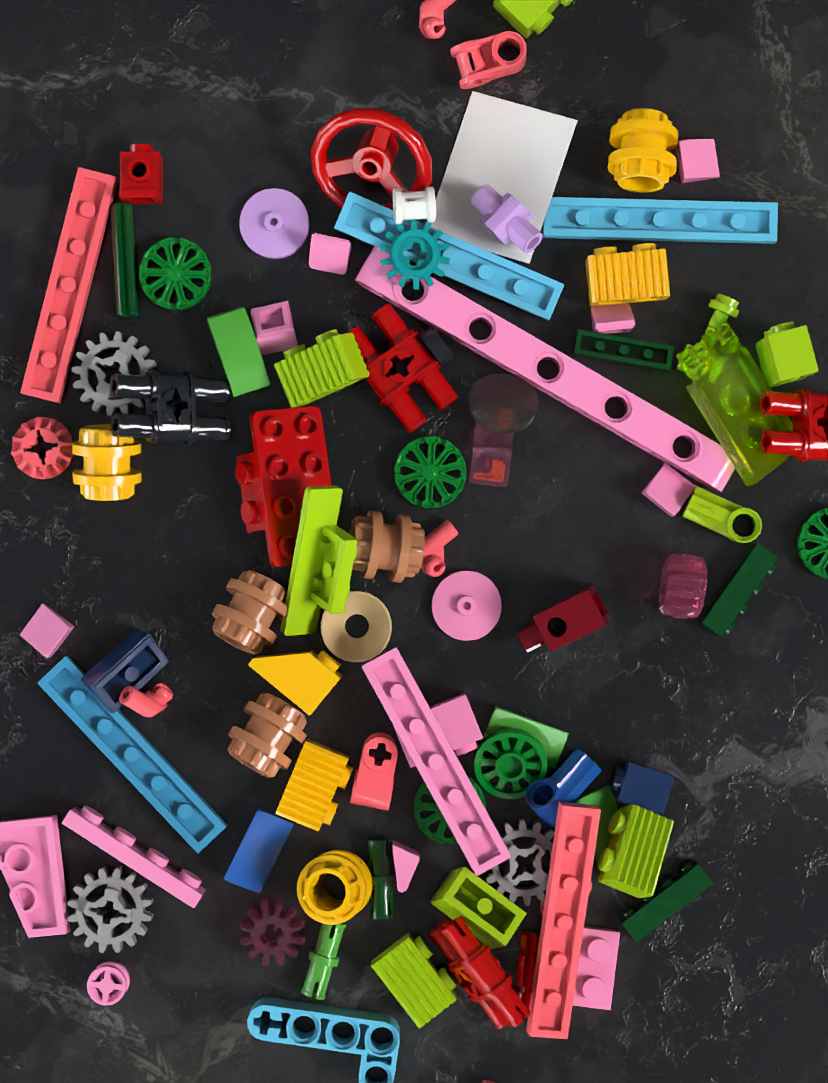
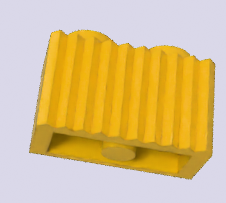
M654 243L634 245L631 252L617 253V247L597 248L593 250L594 255L587 256L585 260L589 307L666 300L670 296L666 249L657 250Z
M306 739L275 814L318 832L322 823L330 826L338 807V803L333 802L332 798L337 787L345 790L353 771V767L347 765L350 756Z

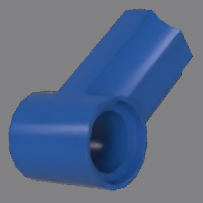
M577 748L550 778L538 779L529 786L525 795L526 802L547 827L555 828L559 802L573 803L602 770L584 752Z

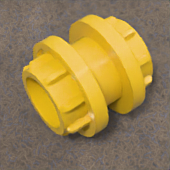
M633 109L625 112L622 118L618 119V122L611 127L609 141L617 150L613 151L608 157V171L614 175V180L618 182V185L625 190L640 193L654 192L662 189L664 184L669 182V178L676 173L677 159L669 151L675 149L678 145V130L668 120V116L654 109Z
M111 424L88 425L79 430V440L72 442V454L83 456L84 469L75 470L72 472L73 483L80 485V493L84 498L112 501L128 499L133 496L135 484L142 482L141 470L130 468V456L141 453V442L131 437H113Z
M331 850L313 859L303 868L297 882V896L303 910L315 921L329 925L340 924L351 919L366 906L372 893V877L367 865L360 857L345 850ZM327 873L336 875L344 883L346 889L344 900L335 899L327 892L324 884V878Z

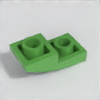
M242 306L208 317L207 321L214 344L221 359L233 397L269 386L270 381L245 307Z

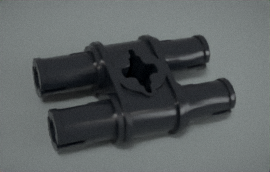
M150 370L145 375H112L110 379V394L112 398L144 399L146 402V415L116 413L112 416L111 433L113 437L145 438L151 444H158L160 441L182 442L184 445H191L196 440L229 439L231 432L229 418L198 417L195 401L226 402L229 397V383L227 379L196 378L191 372L164 374L159 373L157 370ZM166 402H168V406L175 408V413L173 409L166 407Z

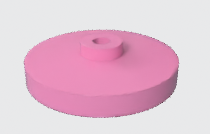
M460 571L449 575L437 586L432 599V613L437 625L444 633L458 640L470 641L487 635L495 627L501 614L502 603L498 589L489 578L474 571Z

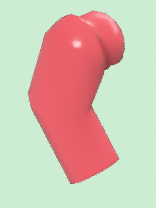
M425 0L421 4L419 28L426 38L438 39L442 37L446 30L444 10L456 0Z
M448 519L425 536L421 569L425 574L432 577L440 576L446 568L444 563V546L459 534Z
M163 683L156 684L153 690L149 689L145 693L132 686H127L122 690L119 701L144 717H153L167 707V702L172 699L173 693Z

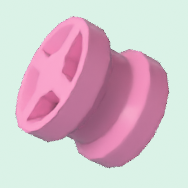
M105 961L98 965L89 976L87 982V991L91 999L97 1004L104 1006L113 1005L118 1002L128 990L130 984L129 972L125 966L116 961ZM111 974H112V977L115 979V981H117V982H119V983H115V982H114V980L111 978Z

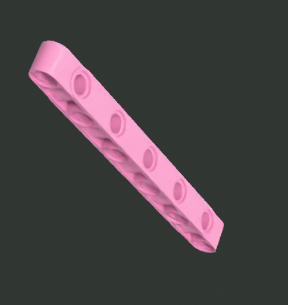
M373 247L355 278L359 285L708 488L719 493L723 491L741 460L738 455L432 277L434 285L430 287L424 278L419 279V284L424 290V294L419 300H407L402 294L403 288L398 285L402 275L398 273L389 279L386 274L393 269L392 264L381 266L380 260L390 258L389 253L381 251L379 247ZM407 279L405 285L413 282V279ZM476 321L486 322L491 329V335L485 340L474 339L469 332V327L472 323ZM542 360L553 361L558 368L557 376L550 380L543 379L537 372V364ZM615 398L623 403L625 412L622 418L613 419L606 414L605 403L607 400ZM677 437H683L690 442L692 451L688 458H680L674 453L673 442Z

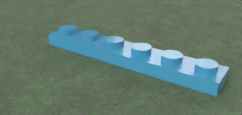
M65 656L38 682V685L185 841L199 853L227 827L225 821L119 709L114 714L108 711L82 683L81 678L85 673L69 656Z

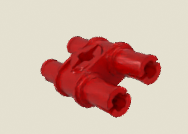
M388 303L372 315L374 321L391 343L390 349L387 352L378 353L359 326H356L347 333H353L355 336V341L361 350V356L364 358L363 362L369 371V377L365 379L380 398V405H384L385 408L389 406L406 430L411 433L427 421V418L408 393L409 387L412 384L416 383L418 385L420 383L440 410L446 408L459 396L440 372L441 365L438 359H434L418 337L420 333L414 329L410 330L392 305ZM396 359L399 363L411 360L406 368L407 376L403 377L400 373L389 376L393 369V360Z
M801 388L795 393L764 392L760 399L761 413L763 415L792 417L793 432L764 431L760 443L762 452L793 455L800 462H806L809 459L828 461V393L810 392L806 388Z
M458 916L451 922L448 919L442 921L436 926V930L432 929L427 934L447 959V971L453 972L459 986L469 994L467 997L469 1001L479 1003L493 1022L496 1030L503 1028L507 1024L514 1028L524 1021L522 1017L526 1019L531 1015L532 1012L527 1009L511 987L513 983L511 980L512 976L503 971L499 960L490 953V946L485 943H479L463 921L462 916Z

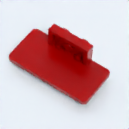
M316 406L265 410L252 413L250 416V426L254 452L236 456L237 466L235 475L241 487L243 501L241 505L242 519L246 524L247 533L266 532L269 561L276 568L292 566L305 489L309 486H332L322 414Z

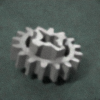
M116 331L114 339L110 341L105 333H101L100 344L96 345L88 340L86 344L90 351L87 354L77 352L76 356L83 362L81 366L72 367V372L81 375V379L74 382L73 387L75 389H85L80 400L84 403L94 400L93 411L99 413L106 406L107 415L112 417L116 414L117 408H120L123 414H130V405L134 404L140 409L144 407L141 399L123 398L111 400L109 384L111 378L107 375V372L101 369L102 366L114 370L119 367V371L123 375H133L131 365L134 357L139 364L140 375H145L149 372V369L157 366L155 360H145L144 357L150 351L147 346L136 349L138 342L136 337L131 336L127 342H124L123 334ZM119 349L116 350L114 356L105 359L98 357L105 351ZM90 370L96 372L99 381L96 392L90 381Z
M524 818L519 820L518 828L513 829L506 822L504 823L506 833L504 835L500 834L511 854V858L508 859V867L504 870V874L501 875L499 866H494L491 868L493 872L485 877L487 883L497 881L499 884L495 890L501 894L505 891L509 892L508 900L512 903L516 901L518 896H522L525 906H529L531 896L534 895L541 902H544L545 895L543 891L547 888L549 871L546 872L541 866V857L548 849L551 859L553 846L551 839L554 836V831L550 828L541 833V823L537 820L532 825V828H527ZM523 836L535 838L529 844H516L513 839ZM531 854L533 867L528 869L523 866L518 870L516 857L518 855L527 857ZM533 880L536 885L530 887L516 886L520 881Z
M106 866L99 869V878H96L91 872L86 874L84 879L87 886L79 883L76 884L73 890L79 895V898H71L67 903L70 907L76 908V912L67 917L69 922L78 921L79 927L73 934L78 936L85 933L88 937L84 946L87 948L94 941L98 942L100 953H104L109 944H112L116 953L120 952L123 947V941L131 947L137 943L134 933L144 936L148 929L142 921H151L154 915L145 910V907L153 903V897H143L142 895L148 885L142 883L136 886L133 882L137 874L132 872L125 878L122 876L123 871L120 866L114 870L112 875H109ZM107 884L105 893L102 896L89 897L93 889ZM124 889L131 894L135 903L128 901L123 894ZM109 901L114 902L113 908L115 910H119L112 918L108 917V910L102 908ZM87 916L93 918L98 925V930L90 924ZM121 922H133L132 926L126 931L114 934L116 926Z

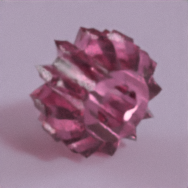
M688 553L667 556L662 566L658 590V603L663 615L672 616V618L677 619L697 618L700 615L701 609L704 606L708 583V569L703 557Z
M267 899L262 900L260 903L262 914L256 908L250 907L247 914L252 921L246 920L240 924V929L250 933L240 939L241 945L254 944L248 953V957L253 959L259 952L263 953V966H268L271 955H275L279 966L284 965V952L290 957L295 958L299 951L294 944H304L306 939L303 934L295 932L305 927V920L291 921L298 909L292 906L286 913L282 912L283 899L277 900L275 910H271ZM268 924H275V930L278 926L281 928L282 931L279 934L278 940H270L271 935L268 938L265 937L264 933L267 930Z

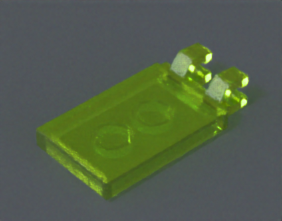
M724 323L717 329H711L701 337L704 343L700 341L692 347L689 346L679 352L676 357L686 375L693 381L686 386L687 391L743 482L748 487L759 482L792 456L763 453L760 444L763 432L767 430L793 432V424L788 416L763 415L761 413V396L764 392L772 391L747 348L745 346L742 347L738 343V337L728 323Z

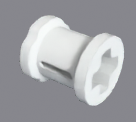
M427 187L425 191L402 192L400 188H394L393 215L395 224H402L403 220L427 219L429 223L435 222L436 199L434 187Z

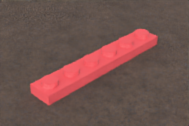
M78 167L21 394L61 404L118 182L116 176Z
M559 802L529 1007L532 1013L528 1017L526 1032L530 1037L568 1039L601 809L597 805Z

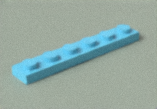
M352 192L348 193L334 227L337 231L379 248L381 244L391 246L392 242L385 236L388 231L395 236L400 234L394 222L393 210ZM403 220L402 224L405 230L411 229V220ZM417 221V229L423 230L425 224ZM430 226L428 233L434 235L438 230ZM444 233L437 240L439 245L449 243L450 247L441 251V256L450 258L449 264H438V268L445 272L444 277L544 320H550L565 284L447 233ZM413 244L411 250H404L403 256L409 257L410 262L416 265L419 260L426 259V254L420 252V245Z
M552 197L543 222V238L775 244L777 242L778 203Z

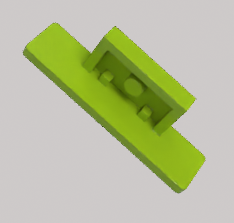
M309 486L305 489L285 601L287 612L286 617L282 618L280 629L281 633L285 636L315 634L318 629L321 607L330 614H341L345 611L346 600L350 592L353 563L357 555L358 540L337 526L343 492L338 486Z

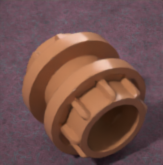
M370 510L367 516H356L352 520L348 533L358 540L357 555L352 570L359 571L361 578L373 579L377 569L387 570L390 582L401 583L405 577L413 578L415 574L419 573L424 556L425 532L419 523L411 521L409 515L398 514L394 523L388 524L383 523V516L380 511Z
M251 570L244 571L238 579L231 578L228 582L226 590L233 595V598L228 607L216 604L212 615L216 618L212 628L215 635L225 642L255 655L261 653L265 645L272 646L277 638L276 634L269 628L274 618L282 620L283 617H286L287 606L285 601L287 590L260 573Z
M263 693L260 694L256 702L248 701L243 710L251 717L244 730L233 726L228 733V736L233 739L228 747V751L240 763L269 778L275 777L280 768L288 769L292 760L284 752L291 741L299 745L303 744L307 735L302 730L307 721L305 715L290 704L274 695Z

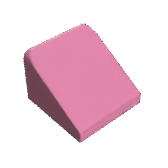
M714 139L678 141L676 155L681 184L720 177Z
M312 234L309 267L345 275L352 249L351 242L327 235Z
M288 301L250 309L261 355L285 351L298 346Z
M628 303L592 306L590 309L593 332L602 334L630 332L635 326V319Z
M664 463L641 493L669 516L673 517L696 486L667 463Z
M43 603L20 633V636L43 656L52 658L72 631L74 625Z
M393 841L392 848L397 890L403 893L406 891L418 865L420 854L417 850Z

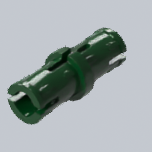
M367 839L368 869L372 877L369 918H394L393 883L396 882V874L392 872V839Z

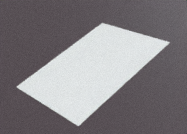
M472 91L436 198V220L431 224V227L437 230L440 229L444 233L488 252L530 264L534 250L530 253H524L512 241L507 245L501 242L480 221L484 215L471 203V200L479 188L486 184L490 185L502 197L508 192L532 214L533 218L529 222L541 231L578 120Z

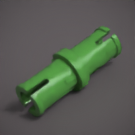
M345 922L334 924L332 934H330L332 925L321 924L315 949H311L308 955V959L311 962L304 986L301 989L303 995L311 998L315 983L317 982L314 992L315 999H325L332 969L337 967L339 957L336 955L344 928L347 925Z

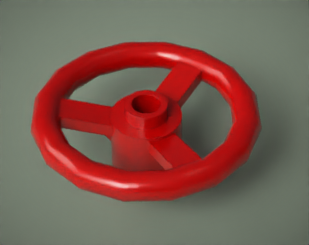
M355 108L334 115L318 130L311 147L312 172L322 192L341 209L348 194L334 182L332 178L334 176L356 172L364 180L370 182L379 181L392 199L394 188H400L402 192L425 191L432 182V158L423 138L405 120L380 109ZM357 124L376 125L374 129L367 131L363 135L354 155L327 160L326 152L331 139L342 129ZM392 132L396 133L409 146L416 160L417 177L410 191L407 190L391 169L399 150L397 139ZM393 202L380 204L393 210Z

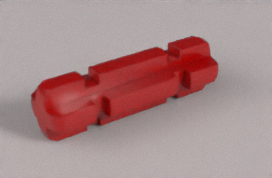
M534 931L521 932L519 947L522 949V952H519L516 978V986H519V989H515V992L527 1009L530 1007L540 933Z

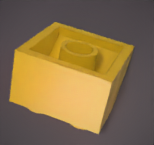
M313 650L261 655L253 658L248 664L309 716L342 677V674L337 671L341 664L324 650L319 655Z

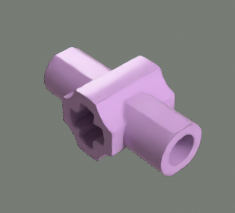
M488 184L480 187L473 195L471 203L484 215L480 221L505 245L512 241L524 253H530L540 244L543 235L529 222L533 218L532 214L513 195L507 192L502 197Z

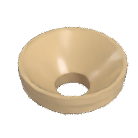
M361 591L349 592L344 613L330 614L325 610L321 620V634L327 648L338 658L349 662H364L379 655L387 646L392 632V620L384 603L377 597ZM355 614L364 616L369 623L368 632L360 638L351 637L345 629L347 619Z

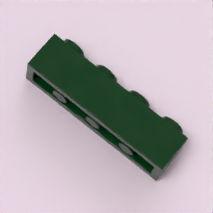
M578 329L572 356L668 372L671 369L674 346Z
M754 543L699 623L717 636L728 635L735 626L733 620L738 614L742 615L748 608L749 603L747 601L752 594L756 595L762 588L763 583L761 581L766 574L770 576L777 566L775 561L778 557L759 543Z
M697 861L685 863L679 869L680 873L674 878L669 876L661 882V888L653 896L641 898L642 903L635 908L633 906L629 907L621 914L623 917L620 919V922L636 943L714 884Z

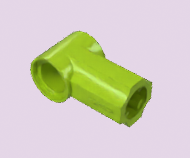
M698 486L695 487L682 515L683 518L740 544L756 539L762 529V521L757 512L737 505ZM738 515H746L753 523L752 532L747 537L738 536L733 530V520Z

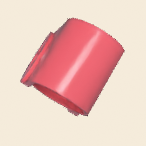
M505 31L483 39L466 41L450 49V54L453 58H456L462 79L459 81L461 89L478 87L491 80L515 74L524 67L526 62V42L521 35L513 31ZM508 45L515 46L520 54L512 61L503 60L498 54L502 47ZM469 58L472 59L475 70H472Z
M376 732L365 739L359 767L356 769L350 798L351 804L389 810L395 780L394 772L398 758L396 742L389 734ZM378 743H384L386 751L390 752V755H383L382 761L375 760L374 753L369 751L370 749H376Z

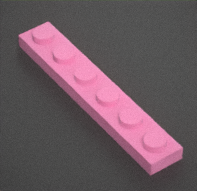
M397 647L362 665V669L476 876L511 858V854Z

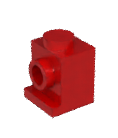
M132 144L129 146V152H120L119 197L124 203L163 204V157L159 151H153L152 145ZM136 166H146L147 171L144 176L135 177L133 175V170Z

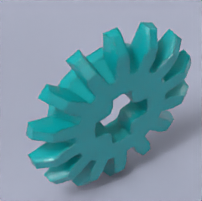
M417 219L411 220V229L405 230L403 224H396L400 234L395 236L388 231L385 236L392 242L391 246L382 244L380 246V250L389 253L390 258L380 260L381 266L392 264L393 269L386 275L389 279L398 273L402 275L398 284L402 288L407 279H413L414 290H419V279L424 278L429 287L434 285L430 274L434 273L443 277L445 272L438 268V264H449L450 258L441 256V251L450 248L449 243L439 245L437 242L444 233L440 229L434 235L428 233L432 224L426 221L423 230L417 229ZM413 244L420 245V252L426 254V259L419 260L417 265H410L409 257L403 256L404 250H411Z

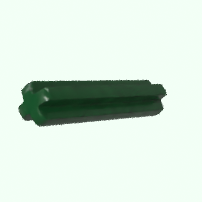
M115 203L111 205L116 314L120 318H133L138 315L133 208L130 203Z

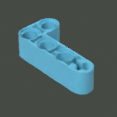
M272 997L261 998L253 1004L247 1019V1027L255 1038L263 1041L360 1054L359 1083H394L400 1042V1028L392 1016L383 1013ZM263 1011L270 1012V1019L272 1020L269 1026L262 1025V1018L260 1017ZM284 1013H289L286 1030L281 1029ZM300 1016H308L314 1021L316 1027L310 1032H301L296 1028L294 1021ZM345 1021L353 1026L354 1033L348 1038H341L334 1033L333 1026L338 1022ZM379 1027H385L392 1032L393 1038L389 1042L381 1044L372 1038V1032ZM373 1066H379L388 1075L381 1082H373L367 1077V1070Z

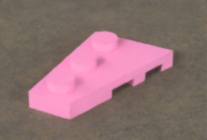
M57 815L0 821V869L10 888L9 896L28 938L67 934L71 929L70 922L67 919L69 912Z

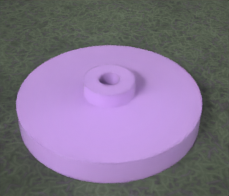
M278 188L262 190L254 194L241 211L239 221L241 235L247 246L259 256L268 259L288 257L298 251L307 239L309 233L307 210L302 201L289 191Z

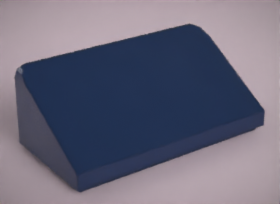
M135 629L81 678V681L108 711L114 714L123 705L119 701V696L125 687L132 686L139 690L170 661L149 633Z

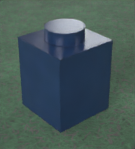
M626 759L623 767L617 766L612 779L611 789L616 790L614 796L619 801L639 805L641 808L663 814L675 776L671 773Z

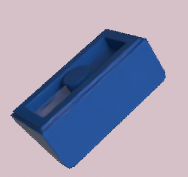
M259 806L223 879L260 894L294 823Z

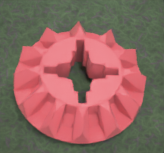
M36 417L22 423L21 427L12 437L11 454L17 467L30 477L37 479L56 477L69 466L73 458L72 436L68 429L55 419ZM39 432L45 442L58 444V447H52V450L46 451L45 464L38 453L27 452V449L38 444Z

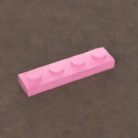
M84 805L81 809L75 806L68 812L62 824L190 907L195 908L206 891L205 888L200 886L202 880L186 869L178 872L167 865L169 859L164 854L153 848H149L146 851L134 843L136 841L134 835L117 826L113 830L101 822L104 817L91 807Z

